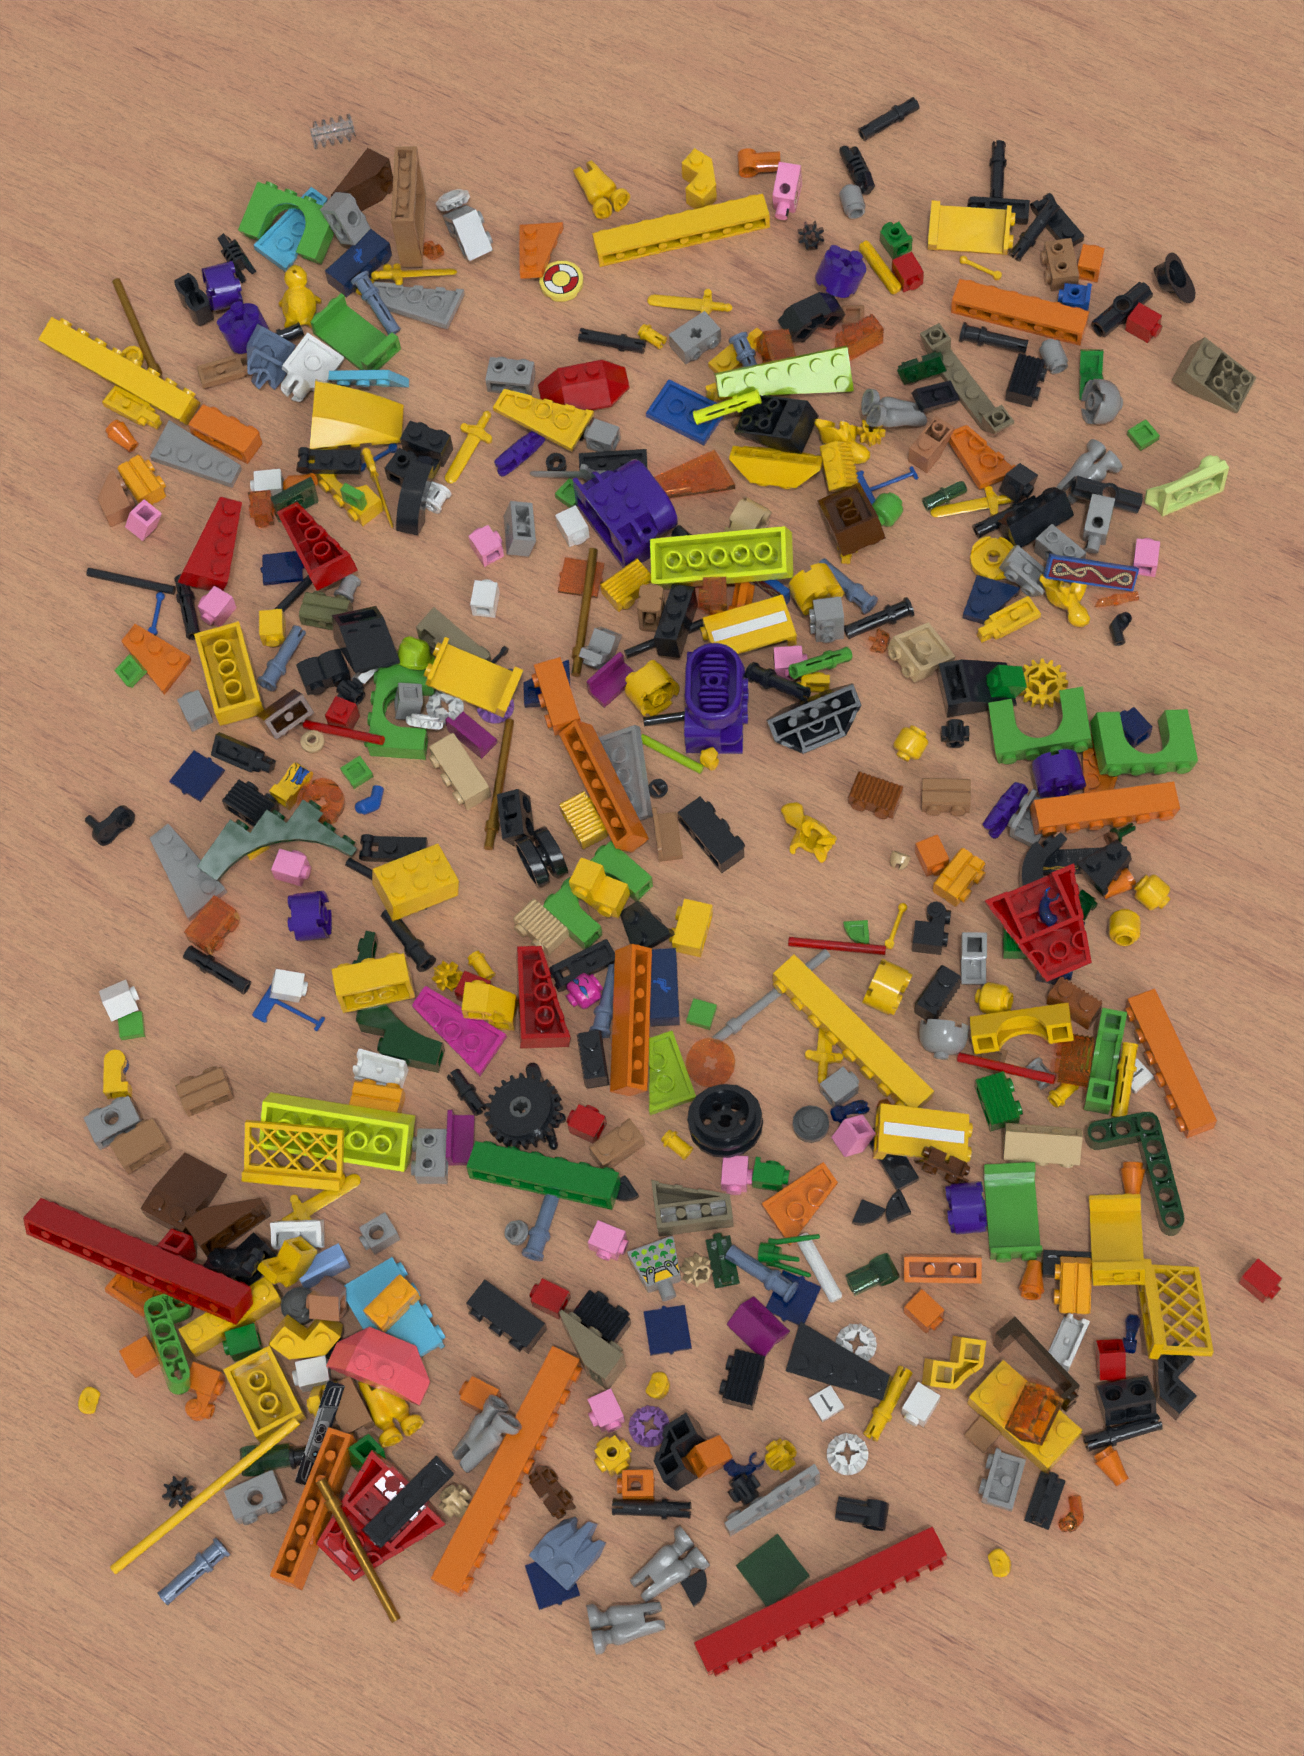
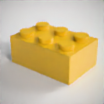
M438 843L372 869V884L392 921L458 896L459 880Z
M390 953L384 958L379 959L367 958L362 960L361 963L352 965L344 963L338 965L337 968L331 969L336 997L343 1013L415 998L411 973L404 953Z
M270 1346L223 1369L247 1421L260 1443L265 1441L293 1417H296L300 1423L307 1419Z

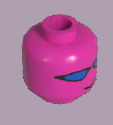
M582 973L567 984L568 994L565 996L573 1007L578 1005L581 1009H587L601 998L600 991L603 988L593 974Z

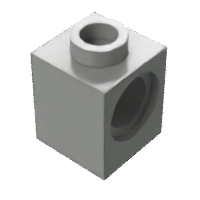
M594 418L591 426L588 425L584 433L587 448L596 452L615 451L621 439L620 428Z
M398 683L394 699L395 719H406V716H411L412 713L420 714L423 704L422 684Z
M199 690L185 693L181 698L177 699L192 732L213 723Z
M843 1066L820 1083V1093L836 1110L858 1094L859 1080L852 1071L848 1072Z
M385 1212L359 1227L362 1233L359 1240L365 1250L371 1248L374 1255L401 1240ZM380 1230L384 1232L380 1239L375 1240L371 1238L375 1231Z

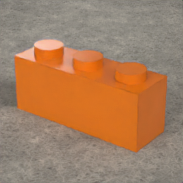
M203 404L188 424L192 435L246 464L251 461L263 444L260 433L255 427L251 425L246 426L237 418L222 414L216 407L210 408Z
M561 657L534 664L535 673L531 674L534 687H539L541 694H538L541 708L546 707L548 713L544 715L547 728H552L555 736L559 735L574 720L581 721Z
M905 1254L904 1282L982 1284V1255Z

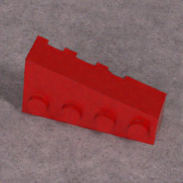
M219 497L177 583L208 591L216 586L224 591L229 579L242 502Z
M298 502L277 511L316 591L358 571L351 555Z
M517 946L516 970L520 1049L569 1047L571 1037L565 1024V1018L558 1002L556 989L551 980V974L542 946Z

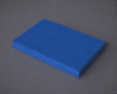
M670 379L646 412L647 418L703 446L724 416L697 425L693 411L717 403Z

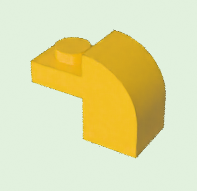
M301 1236L284 1240L277 1257L262 1260L257 1270L264 1275L267 1281L273 1284L281 1283L287 1288L303 1277L310 1268L318 1251Z

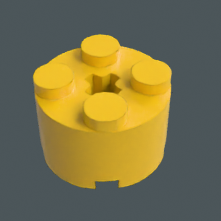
M825 563L811 565V570L806 573L804 570H801L789 582L790 593L804 615H809V609H813V600L842 597L844 595L842 587Z
M656 660L649 661L637 672H631L625 679L627 683L625 687L626 696L644 716L646 714L654 716L665 711L672 704L671 698L675 694L677 697L680 690L679 684Z
M882 958L862 1003L884 1014L894 1015L903 997L899 992L904 994L913 974L909 973V970Z

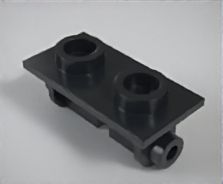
M1040 1472L1024 1519L1025 1522L1049 1530L1066 1482L1060 1479L1058 1474L1054 1472H1049V1474Z

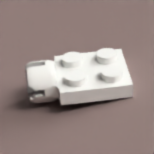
M307 332L282 365V370L287 373V376L281 383V391L287 397L292 392L294 396L291 400L302 401L308 392L314 391L315 379L328 382L329 371H337L343 363L344 357Z

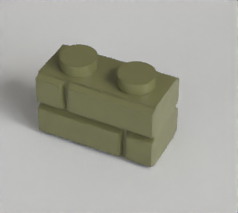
M321 591L305 592L299 611V619L301 625L333 630L332 615L353 611L351 601L342 595L331 597L326 596Z

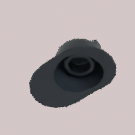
M1173 252L1169 253L1165 258V262L1154 267L1158 285L1166 292L1176 293L1183 302L1191 303L1194 301L1196 294L1193 282L1179 256Z

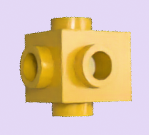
M615 1435L611 1438L607 1436L596 1444L597 1448L594 1450L596 1459H594V1462L602 1473L607 1471L609 1476L612 1477L615 1474H622V1470L629 1468V1464L632 1462L629 1453L632 1450L624 1439L619 1441ZM615 1449L617 1454L614 1457H609L608 1454Z

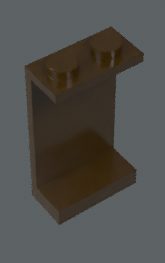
M1014 1316L996 1332L993 1346L1001 1353L1016 1340L1063 1390L1064 1393L1057 1399L1055 1406L1059 1410L1067 1412L1077 1402L1076 1399L1079 1397L1077 1393L1080 1385Z

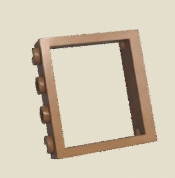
M417 146L395 147L391 224L401 267H423L426 190Z

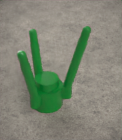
M803 1235L781 1239L769 1238L768 1243L761 1242L759 1245L758 1261L766 1263V1266L777 1267L809 1278L811 1277L809 1272L780 1263V1260L799 1262L800 1258L782 1254V1248L777 1245L819 1239L820 1235Z

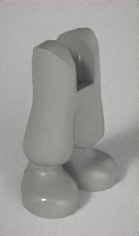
M867 389L862 396V414L867 416L866 423L871 427H880L881 425L885 427L904 425L921 427L927 423L925 413H921L916 402L900 400L894 397H883L880 400L876 389Z
M1091 439L1087 443L1088 452L1079 456L1056 488L1066 491L1072 486L1076 476L1102 482L1106 477L1107 470L1118 473L1123 468V465L1112 451L1109 450L1106 453V447L1101 442ZM1102 458L1098 463L1094 464L1096 459ZM1071 493L1068 496V500L1072 505L1080 499L1071 496Z
M495 1395L488 1396L483 1405V1411L474 1417L466 1434L452 1451L455 1459H461L460 1467L466 1473L472 1471L489 1453L500 1445L503 1440L502 1433L515 1435L522 1429L520 1422L512 1415L507 1414V1404Z
M681 1526L674 1530V1544L663 1546L630 1579L634 1588L645 1582L649 1577L655 1582L641 1594L645 1602L650 1601L666 1589L688 1578L693 1568L705 1570L710 1566L697 1547L693 1548L683 1560H678L679 1556L695 1546Z
M660 1602L615 1605L609 1607L606 1612H601L595 1604L586 1605L591 1630L612 1626L607 1631H591L596 1655L603 1654L608 1644L623 1645L637 1638L666 1629L664 1620L645 1623L644 1616L662 1611Z

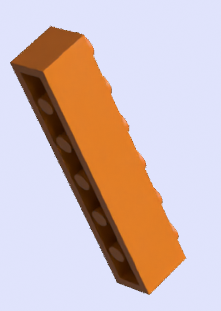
M963 279L958 281L951 304V313L1079 346H1081L1088 325L1090 312L1079 307L1074 308L1062 305L1059 302H1050L1036 296L1030 297L1019 294L1016 291H1007L992 285L987 286L972 280Z
M574 720L559 735L615 848L632 853L649 838L593 726L579 720Z
M1173 781L1037 799L1032 802L1029 809L1035 835L1043 834L1044 837H1048L1061 831L1076 833L1083 828L1099 830L1106 825L1121 827L1125 826L1128 822L1135 821L1137 824L1148 823L1151 819L1158 818L1160 821H1167L1174 818L1180 810L1175 782Z
M630 944L615 950L610 1092L625 1096H633L645 1092L648 1087L652 948L636 944Z
M1155 988L1128 998L1124 1008V1012H1127L1126 1019L1128 1022L1133 1023L1136 1029L1134 1030L1135 1038L1139 1044L1142 1043L1144 1046L1146 1062L1149 1066H1153L1156 1072L1154 1074L1155 1081L1158 1087H1163L1165 1091L1166 1105L1169 1110L1173 1109L1177 1117L1175 1118V1123L1179 1132H1184L1187 1139L1213 1129L1217 1119Z
M329 1427L327 1429L270 1573V1577L278 1583L301 1591L303 1590L319 1549L316 1544L332 1516V1512H328L324 1505L325 1499L316 1482L326 1478L334 1495L339 1497L351 1467L348 1448L358 1441L351 1434Z

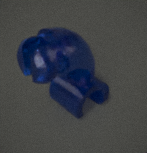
M1051 887L1044 891L1038 908L1040 920L1049 927L1053 926L1058 919L1050 910L1049 904L1058 899L1059 893L1056 894L1054 899H1050L1047 896V892Z
M856 1100L846 1106L833 1107L830 1113L834 1122L842 1123L844 1119H847V1115L867 1114L870 1107L867 1106V1101Z
M1128 1314L1125 1319L1126 1337H1123L1122 1340L1125 1352L1133 1354L1136 1352L1137 1339L1135 1338L1140 1326V1318L1137 1314Z
M757 1452L750 1455L748 1465L737 1464L734 1459H731L723 1468L733 1478L742 1472L749 1476L755 1470H761L765 1460L759 1465L753 1464L752 1460L757 1456Z

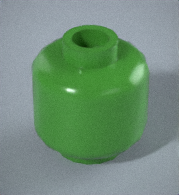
M882 493L872 503L881 526H893L903 513L902 500L894 493Z

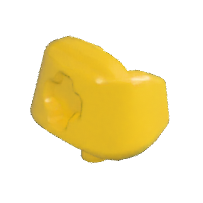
M714 747L702 750L700 755V763L711 771L715 770L719 763L717 758L718 752Z
M654 1372L645 1390L648 1396L661 1400L667 1395L670 1389V1381L667 1375L663 1372Z
M86 1387L80 1394L78 1408L84 1414L95 1413L101 1393L94 1387Z
M1002 1549L991 1551L988 1554V1560L993 1576H1007L1011 1571L1009 1556Z

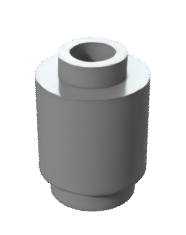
M853 184L844 186L839 192V197L845 214L851 219L861 217L865 213L866 205L860 187Z
M1054 339L1045 340L1041 344L1039 352L1042 359L1045 360L1047 370H1050L1052 374L1064 371L1068 367V359L1060 341Z

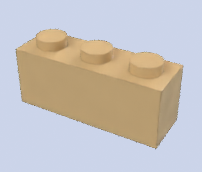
M454 733L429 746L431 752L429 760L435 769L439 767L443 773L440 776L447 787L451 785L455 791L452 795L458 805L463 804L466 810H469L491 797L488 784Z
M1015 1123L1005 1124L1004 1160H1008L1010 1163L1035 1162L1036 1165L1040 1166L1053 1163L1066 1168L1080 1165L1082 1147L1081 1128Z

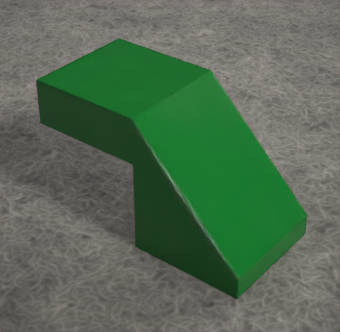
M1080 349L1079 400L1082 399L1084 387L1089 380L1104 379L1102 374L1103 349Z

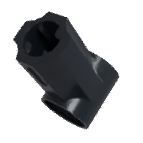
M839 1496L835 1520L860 1524L862 1527L870 1530L885 1531L889 1503L875 1499L862 1501Z

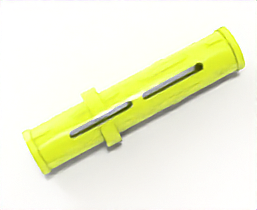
M758 390L741 396L736 394L732 399L693 411V416L696 424L699 425L736 411L738 413L743 412V409L761 404L762 401Z

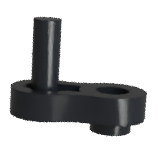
M121 805L115 808L105 820L98 822L92 815H88L85 818V823L93 829L92 838L99 845L106 846L112 843L119 833L133 824L135 814L127 806Z

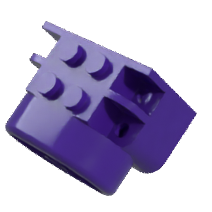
M632 459L614 471H605L601 474L593 471L591 472V480L584 484H581L577 477L572 479L576 507L622 568L636 558L641 563L650 559V539L659 538L678 524L677 513L668 495L647 467L637 459Z
M721 643L704 644L693 652H687L684 694L686 753H701L702 750L714 747L718 754H743V724H748L749 703L748 678H745V667L737 652L731 647Z

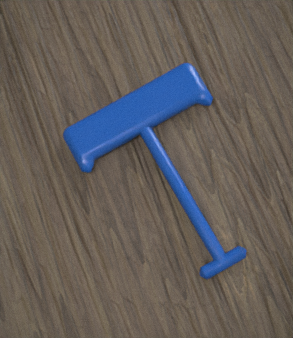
M913 466L909 468L911 472L869 488L863 476L864 471L856 472L858 475L857 479H859L858 483L860 482L871 504L876 500L872 491L911 476L915 480L919 478Z
M271 985L252 1014L254 1018L266 1023L267 1016L276 1003L316 1024L315 1031L319 1030L325 1020V1017H321L318 1021L278 999L270 998Z

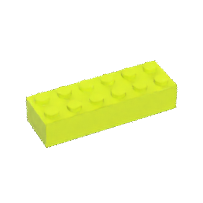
M785 526L650 539L651 583L661 586L663 590L671 589L672 584L698 587L794 577L792 532Z
M270 1092L262 1102L261 1121L343 1128V1162L404 1172L411 1162L415 1115ZM261 1129L259 1142L267 1136ZM277 1130L273 1134L282 1145L291 1138L284 1130ZM302 1132L297 1136L306 1147L315 1141L308 1132ZM327 1134L322 1138L331 1150L337 1145V1135ZM269 1138L261 1144L266 1150L277 1151L279 1149ZM294 1140L285 1147L291 1154L299 1155L303 1151ZM318 1142L309 1149L316 1158H322L327 1154ZM330 1155L326 1158L327 1160H333Z

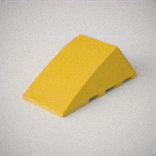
M315 379L310 449L328 447V450L338 449V446L342 445L360 447V444L371 443V445L401 443L404 405L368 392Z

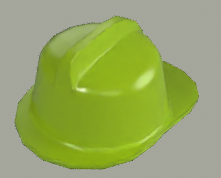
M411 636L405 637L399 645L398 651H396L400 660L399 665L408 669L424 670L429 663L433 664L435 661V657L431 655L429 644L422 639Z

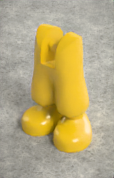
M592 160L586 162L589 172L585 173L580 166L573 170L587 200L593 206L592 212L596 218L606 219L612 215V208L619 212L629 202V192L624 188L617 189L615 182Z
M361 1381L358 1382L375 1426L383 1431L379 1436L381 1447H390L403 1440V1436L395 1426L393 1418L397 1419L405 1436H411L422 1427L424 1420L418 1414H409V1405L404 1399L378 1388L372 1391L370 1385Z

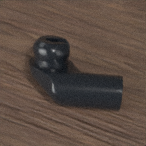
M1128 612L1118 614L1109 625L1114 646L1125 644L1123 631L1132 621V616Z

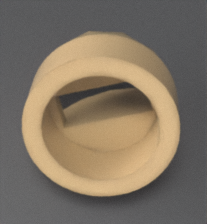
M892 851L890 864L893 868H895L896 863L900 864L899 870H903L909 864L911 856Z

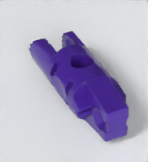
M531 431L512 444L494 461L495 466L498 467L497 472L499 476H506L522 464L545 442V438Z
M1014 782L1003 793L984 820L982 825L985 829H990L989 835L991 838L996 839L1009 824L1013 814H1016L1020 808L1019 805L1022 798L1029 791L1025 784Z

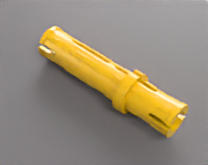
M1122 1043L1120 1064H1117L1119 1073L1112 1117L1126 1116L1128 1114L1134 1072H1137L1135 1061L1138 1044Z
M903 1366L897 1367L890 1382L885 1401L881 1400L878 1407H874L872 1411L873 1416L863 1432V1435L869 1439L872 1436L873 1441L878 1442L886 1423L891 1421V1414L910 1377L913 1375L907 1368L904 1371Z

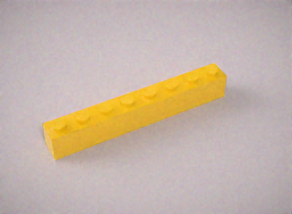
M763 193L749 195L745 198L728 200L724 203L707 205L694 210L689 209L672 215L667 214L659 218L646 219L634 224H624L608 230L603 229L592 233L593 245L599 267L770 228V214Z
M53 317L50 318L38 339L39 341L188 426L201 403L194 398L196 395L194 392L185 387L183 390L177 388L178 383L168 377L164 381L159 378L160 373L150 367L147 370L141 368L143 365L141 362L132 357L130 360L124 358L125 354L114 347L111 351L106 348L108 344L96 337L95 340L88 338L90 334L79 327L77 331L72 329L73 324L67 320L60 318L58 321Z
M795 954L773 973L772 981L774 982V988L780 994L785 993L791 999L790 1003L798 1011L802 1010L808 1016L807 1019L815 1028L820 1027L826 1033L824 1035L825 1038L832 1045L835 1046L837 1044L843 1050V1056L851 1063L854 1061L860 1067L861 1074L868 1080L872 1079L878 1085L877 1089L885 1097L890 1096L896 1102L895 1105L922 1108L933 1098L934 1090Z

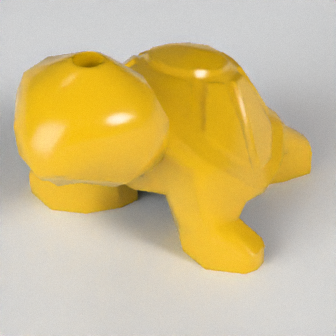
M295 264L284 274L285 283L289 288L284 292L283 298L278 303L279 307H282L285 317L284 328L292 326L297 322L300 325H307L309 328H312L310 321L315 315L316 304H321L322 301L320 297L305 287L307 273L301 266Z
M815 419V426L824 444L834 441L851 443L850 447L852 448L851 452H853L854 464L865 463L870 458V451L855 441L858 426L840 421L839 429H837L832 421Z
M1041 574L1039 581L1045 588L1047 599L1053 605L1067 610L1069 623L1075 627H1085L1088 625L1090 616L1087 609L1080 604L1087 585L1046 579L1043 576L1044 574Z
M792 802L783 805L781 814H783L786 823L796 828L790 843V853L795 854L797 848L801 847L807 852L814 853L820 863L826 861L828 851L836 843V836L828 830L824 823L805 815L802 804Z

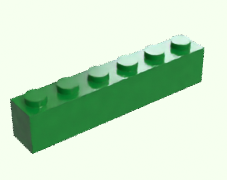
M475 1141L466 1166L470 1179L542 1195L549 1194L560 1199L613 1210L621 1185L619 1172H616L614 1169L608 1167L596 1168L585 1162H569L562 1157H546L539 1152L528 1153L512 1146L505 1148L489 1141Z

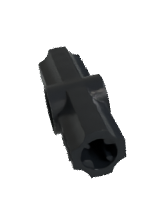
M1138 282L1124 295L1115 297L1113 304L1091 322L1094 332L1100 337H1106L1120 324H1125L1128 316L1139 302L1144 305L1153 297L1150 287L1145 282Z
M1076 476L1072 483L1070 491L1073 497L1091 501L1092 494L1103 496V490H1107L1111 498H1115L1114 508L1137 514L1142 505L1143 494L1117 487L1113 483H1102L1081 476Z

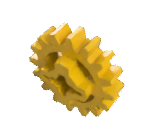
M1041 658L1038 664L1031 660L1030 667L1024 664L1023 672L1027 688L1019 694V696L1024 695L1023 702L1026 703L1030 700L1032 702L1031 707L1034 708L1036 704H1040L1041 709H1044L1045 704L1052 708L1054 701L1060 703L1059 690H1065L1068 687V680H1065L1067 673L1060 672L1061 665L1059 664L1054 667L1053 660L1046 664L1044 658Z

